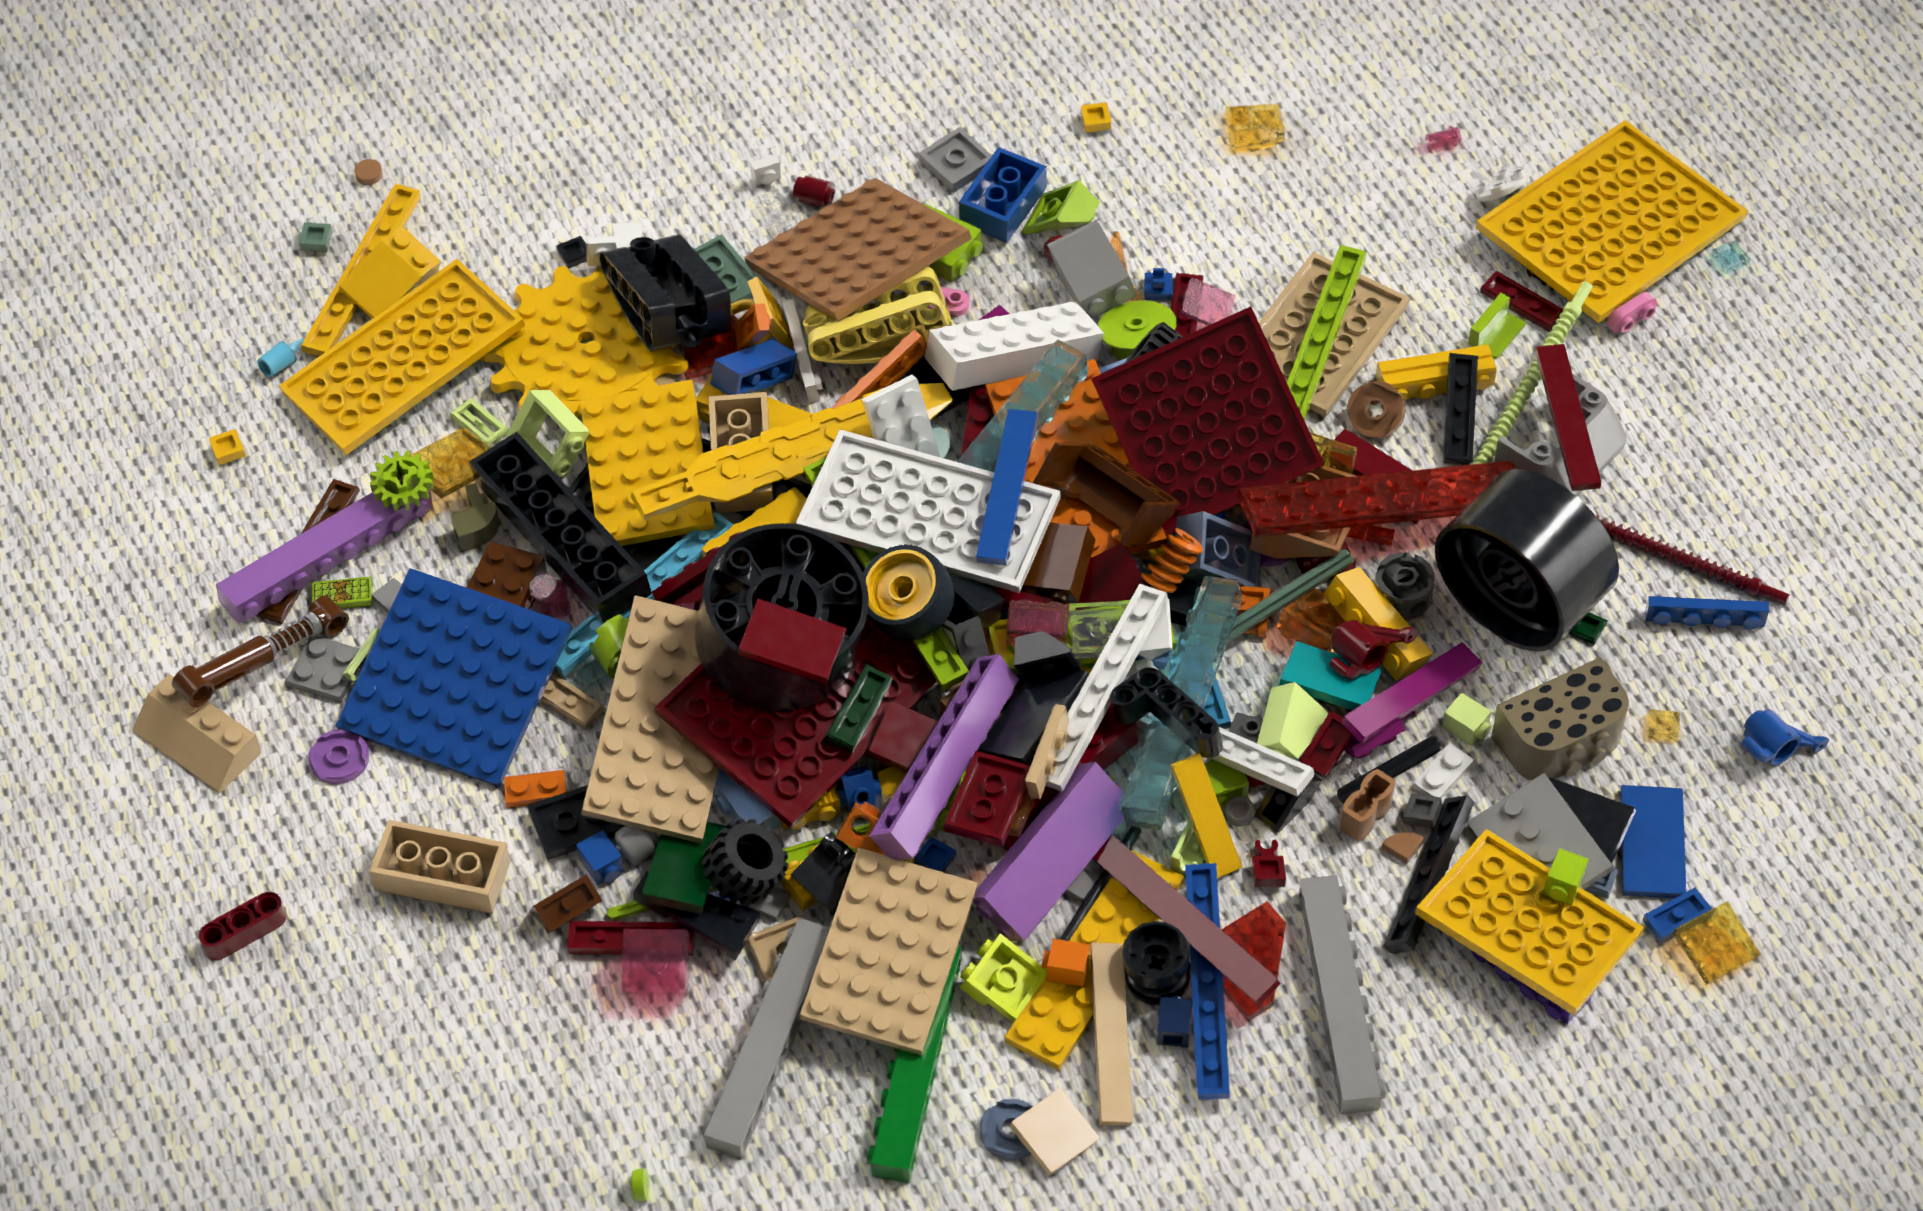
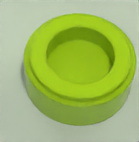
M646 1168L633 1169L631 1173V1191L636 1202L649 1200V1175Z

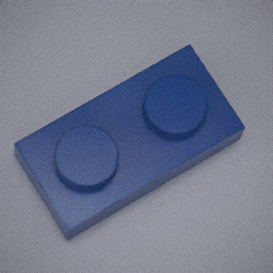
M1695 887L1644 914L1643 922L1659 943L1662 944L1711 918L1714 910Z

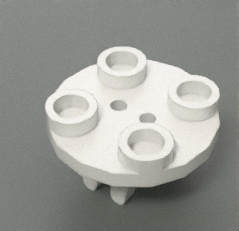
M1504 168L1493 174L1494 179L1489 182L1480 183L1473 189L1478 201H1488L1491 208L1495 209L1504 202L1503 198L1507 194L1511 193L1514 196L1524 189L1523 184L1528 180V176L1524 168H1518L1512 172H1509L1508 168Z

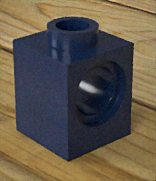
M1179 996L1160 998L1157 1045L1188 1048L1192 1000H1186Z

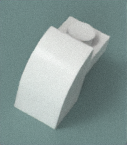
M640 223L612 224V236L587 237V265L601 266L600 253L621 247H627L630 251L631 240L642 237Z

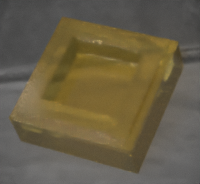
M1650 709L1647 739L1678 742L1680 712Z

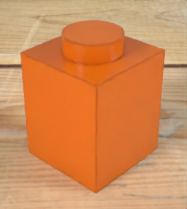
M1052 939L1050 950H1044L1042 968L1047 969V981L1084 987L1090 960V945Z

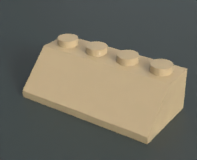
M168 674L148 693L133 727V732L220 794L261 754L257 737L209 701L200 707H192L172 687L174 677Z

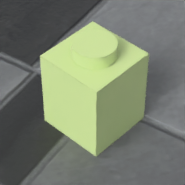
M1461 693L1444 712L1442 728L1470 746H1473L1478 739L1484 740L1492 728L1490 724L1492 711Z

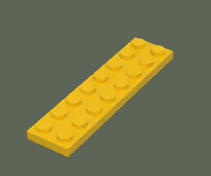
M1132 850L1135 855L1175 890H1179L1184 882L1183 875ZM1112 877L1069 941L1089 945L1091 943H1121L1124 945V940L1133 929L1144 923L1158 922L1159 918ZM1090 960L1084 987L1049 982L1046 977L1005 1035V1043L1060 1071L1093 1021Z

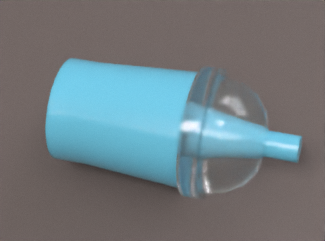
M294 338L280 339L274 347L257 359L261 372L271 378L291 364H296L302 355L301 344L304 339L302 338L299 341Z

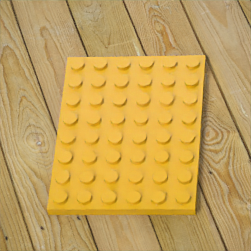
M1624 120L1478 219L1475 228L1570 302L1583 282L1590 283L1593 288L1581 309L1597 323H1600L1611 315L1615 309L1638 296L1746 219L1748 210L1628 121Z

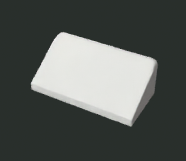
M1169 599L1138 653L1148 661L1173 649Z

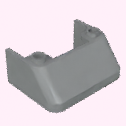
M1573 374L1583 415L1587 418L1585 422L1600 473L1625 447L1627 435L1606 395ZM1502 436L1498 439L1493 466L1502 472L1512 469L1537 472L1553 479L1571 491L1560 447L1557 449L1547 442L1539 441L1531 444L1524 451ZM1571 491V492H1572L1573 494H1575L1576 496H1578L1582 491Z

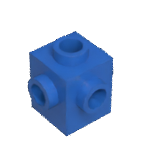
M867 766L852 769L839 781L841 789H837L841 807L845 806L848 812L851 811L855 802L861 805L867 802L876 808L880 807L878 797L882 796L881 786L878 779L873 780L872 772Z

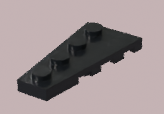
M648 871L645 872L634 890L633 900L663 918H673L678 921L681 929L688 933L693 930L704 937L703 942L713 948L716 946L721 947L727 951L726 956L736 961L757 926L761 912L709 893L702 914L642 902L641 895L649 873Z

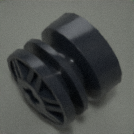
M1157 921L1141 924L1129 933L1124 940L1122 955L1127 986L1134 997L1146 1004L1159 1006L1161 997H1182L1190 986L1191 980L1189 947L1183 933L1169 923Z

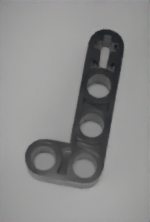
M1153 667L1143 668L1112 690L1110 694L1118 722L1133 724L1151 712L1195 753L1201 754L1202 758H1213L1221 753L1223 744L1216 720L1158 669Z

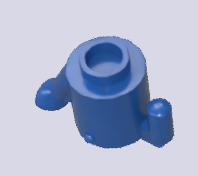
M1768 709L1765 711L1758 710L1748 717L1744 724V739L1741 745L1756 760L1760 762L1769 761L1772 765L1776 766L1790 758L1799 746L1810 747L1816 753L1820 752L1827 746L1829 738L1812 736L1786 724L1773 710Z

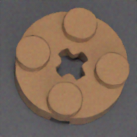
M1372 381V383H1367L1364 386L1361 385L1354 390L1348 400L1347 413L1351 425L1361 435L1371 439L1388 438L1403 423L1406 404L1399 391L1392 385L1383 381ZM1378 402L1382 403L1381 409L1383 413L1376 417H1371L1373 412L1369 410L1370 406H1376Z

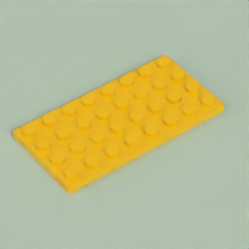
M455 259L281 383L279 389L341 452L347 455L525 326V323L517 312L462 262Z

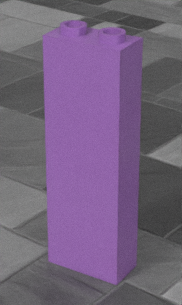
M1096 762L1080 764L1071 775L1063 792L1058 791L977 888L973 900L976 905V911L985 919L991 920L997 927L996 932L1002 934L1009 941H1025L1130 813L1135 804Z

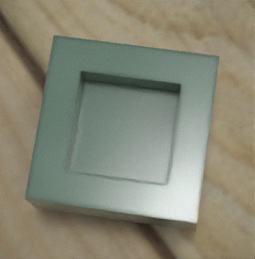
M304 222L299 240L300 250L328 252L332 235L331 224Z

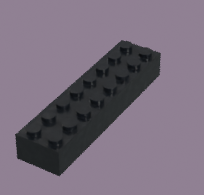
M517 431L469 461L475 483L492 502L495 501L498 509L540 555L544 556L545 561L601 624L630 609L635 595L646 598L652 594L646 572Z

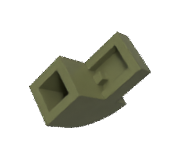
M476 483L465 486L470 509L450 514L453 530L461 552L485 545L494 538L499 529L495 501L488 503L485 492L480 493Z

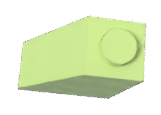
M1296 682L1273 687L1270 691L1257 744L1291 759H1298L1313 740L1329 712Z

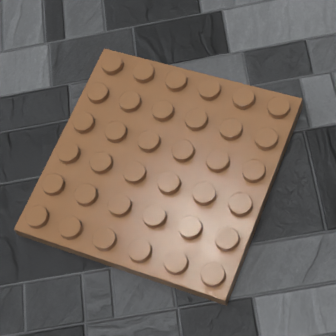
M874 178L864 182L862 186L854 191L844 194L841 199L831 205L821 208L818 213L808 219L801 220L790 230L778 234L775 239L765 245L755 248L744 259L752 270L838 322L971 240L969 229Z

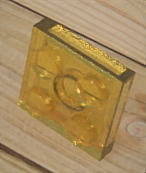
M1728 901L1677 927L1673 931L1706 986L1750 963L1761 955Z

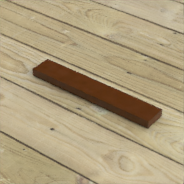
M333 479L302 533L353 504L360 492L359 487ZM296 589L285 596L279 603L270 605L256 616L283 624L302 589Z

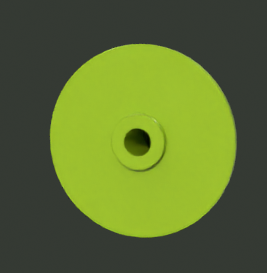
M1146 300L1131 301L1108 310L1100 318L1098 327L1104 332L1102 341L1111 347L1113 355L1118 360H1123L1130 356L1141 340L1157 324L1165 322L1175 330L1176 317L1170 308L1161 303Z

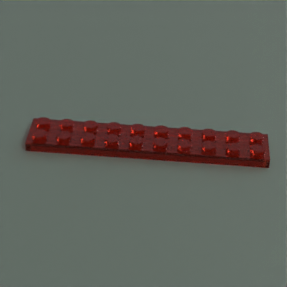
M1511 461L1243 487L1239 488L1237 497L1255 537L1457 516L1499 474L1507 470L1516 469Z

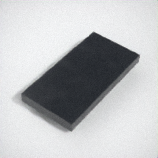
M1081 670L1024 684L989 730L987 738L980 744L977 751L1028 765L1034 758L1055 704L1066 706L1068 710L1087 680L1088 672Z

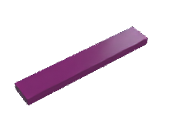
M1461 642L1345 715L1341 723L1362 744L1475 672L1483 662Z

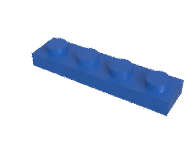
M1648 596L1645 621H1653L1659 625L1674 622L1684 623L1687 626L1713 624L1719 628L1734 625L1744 626L1747 629H1756L1758 627H1765L1769 613V604L1762 601Z

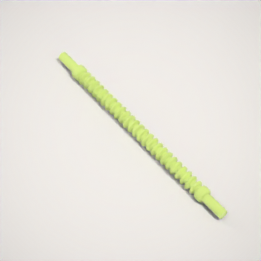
M1583 282L1573 300L1565 305L1563 313L1559 315L1560 319L1556 320V325L1552 327V331L1548 334L1549 337L1545 339V343L1541 346L1564 343V337L1568 336V331H1571L1572 325L1576 322L1575 319H1578L1582 312L1581 306L1593 288L1590 283ZM1536 356L1534 357V362L1530 364V368L1527 369V374L1523 376V381H1520L1519 387L1515 389L1516 393L1512 394V399L1508 401V406H1505L1504 412L1500 414L1501 418L1497 419V424L1493 426V431H1490L1489 437L1485 439L1486 443L1482 444V450H1479L1478 456L1474 458L1475 463H1471L1470 469L1466 471L1464 475L1465 481L1452 503L1463 507L1474 486H1478L1481 483L1483 475L1486 474V469L1490 467L1489 462L1494 461L1493 456L1496 453L1498 439L1501 436L1504 438L1508 437L1509 431L1513 429L1512 425L1517 422L1516 418L1520 417V412L1527 405V400L1531 398V393L1535 392V387L1542 380Z

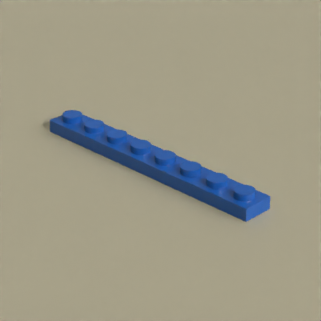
M1216 863L1185 865L1187 900L1220 928ZM1189 945L1198 1100L1230 1099L1223 974Z

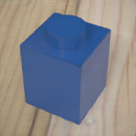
M603 830L576 844L579 860L597 886L603 882L609 883L616 880L621 872L624 871L622 856Z

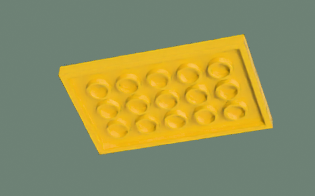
M692 379L580 400L582 422L590 431L585 440L595 518L621 546L684 535L694 530L715 529L711 502L696 501L643 520L631 499L633 490L685 472L698 456L704 453L695 388Z
M1486 829L1417 906L1415 914L1564 1010L1575 1015L1640 938L1644 927L1582 888H1579L1573 905L1563 901H1556L1544 895L1543 890L1550 868Z

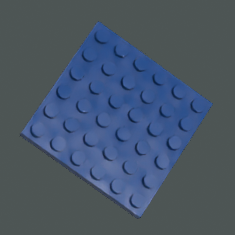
M409 568L335 726L337 729L347 730L356 736L360 735L365 740L500 787L572 631V626L567 622Z

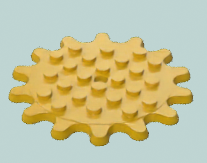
M559 266L553 272L552 285L543 289H537L524 283L518 285L514 292V298L520 306L514 311L523 318L525 326L480 358L483 362H496L504 367L491 377L489 386L493 392L503 393L516 389L524 394L519 400L518 411L530 390H550L578 419L581 415L580 400L658 386L655 382L660 375L666 373L679 375L688 369L687 360L682 355L672 351L675 346L652 352L647 349L618 305L601 266H597L594 273L588 277H576L567 267ZM590 337H592L593 341H589L586 344L580 343L583 340L590 339Z

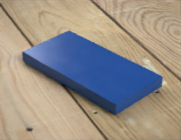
M1621 785L1620 802L1635 807L1636 810L1621 843L1622 894L1625 896L1676 898L1686 892L1683 788Z

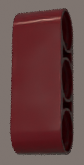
M275 892L261 893L201 927L198 937L205 956L211 960L224 959L281 927L286 921V913L281 897ZM215 940H220V941H218L217 943L210 944L211 942H213V941H215Z

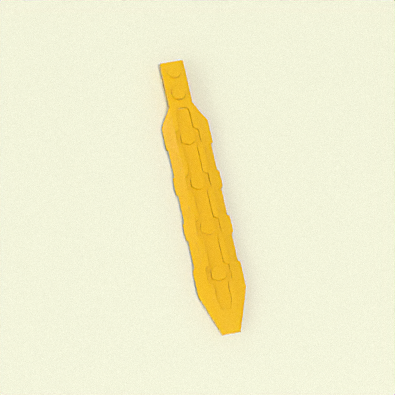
M943 383L919 384L929 420L931 421L949 406L953 399ZM879 390L865 394L861 399L837 408H827L813 413L811 417L784 427L777 426L763 431L759 436L735 445H725L700 454L685 472L633 490L631 499L643 520H647L696 501L729 502L751 494L754 489L781 479L789 480L804 474V467L828 456L839 430L874 439L862 399Z

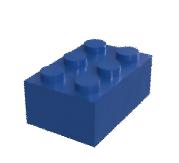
M998 147L960 199L959 219L981 229V233L1008 243L1046 190L1047 166Z

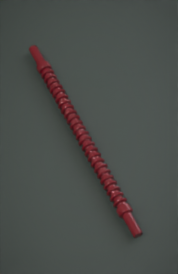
M1607 518L1599 519L1609 537H1614V541L1621 539L1622 544L1628 542L1630 547L1636 545L1637 550L1644 548L1645 553L1651 551L1654 557L1659 554L1662 560L1665 557L1668 558L1669 563L1676 561L1677 566L1684 564V568L1691 567L1692 572L1699 570L1700 575L1707 573L1708 578L1714 576L1717 582L1722 579L1725 585L1729 582L1732 584V588L1739 586L1740 591L1746 589L1747 594L1752 596L1759 594L1786 605L1790 594L1763 584L1760 578L1753 577L1751 579L1748 574L1742 576L1741 571L1734 573L1732 567L1727 570L1724 564L1717 566L1716 561L1710 563L1709 558L1702 560L1701 555L1694 557L1693 552L1687 554L1685 549L1679 551L1677 546L1671 548L1670 543L1664 545L1661 539L1657 542L1654 541L1653 536L1649 539L1646 537V533L1639 535L1638 530L1631 532L1630 527L1624 529L1622 524L1616 526L1615 521L1608 523Z

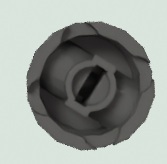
M1399 552L1387 556L1380 562L1374 584L1404 620L1409 621L1419 618L1430 608L1435 573L1430 563L1423 557L1416 554L1414 557L1407 556L1405 552Z

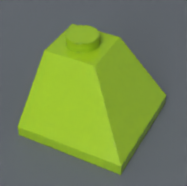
M1080 180L1045 192L1021 232L1029 235L1073 228L1081 224L1086 225L1094 219L1095 211L1100 202Z

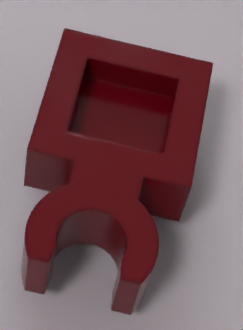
M1256 840L1254 847L1255 856L1252 857L1254 887H1285L1284 857L1277 856L1278 842L1272 840L1271 848L1264 849L1260 845V840Z

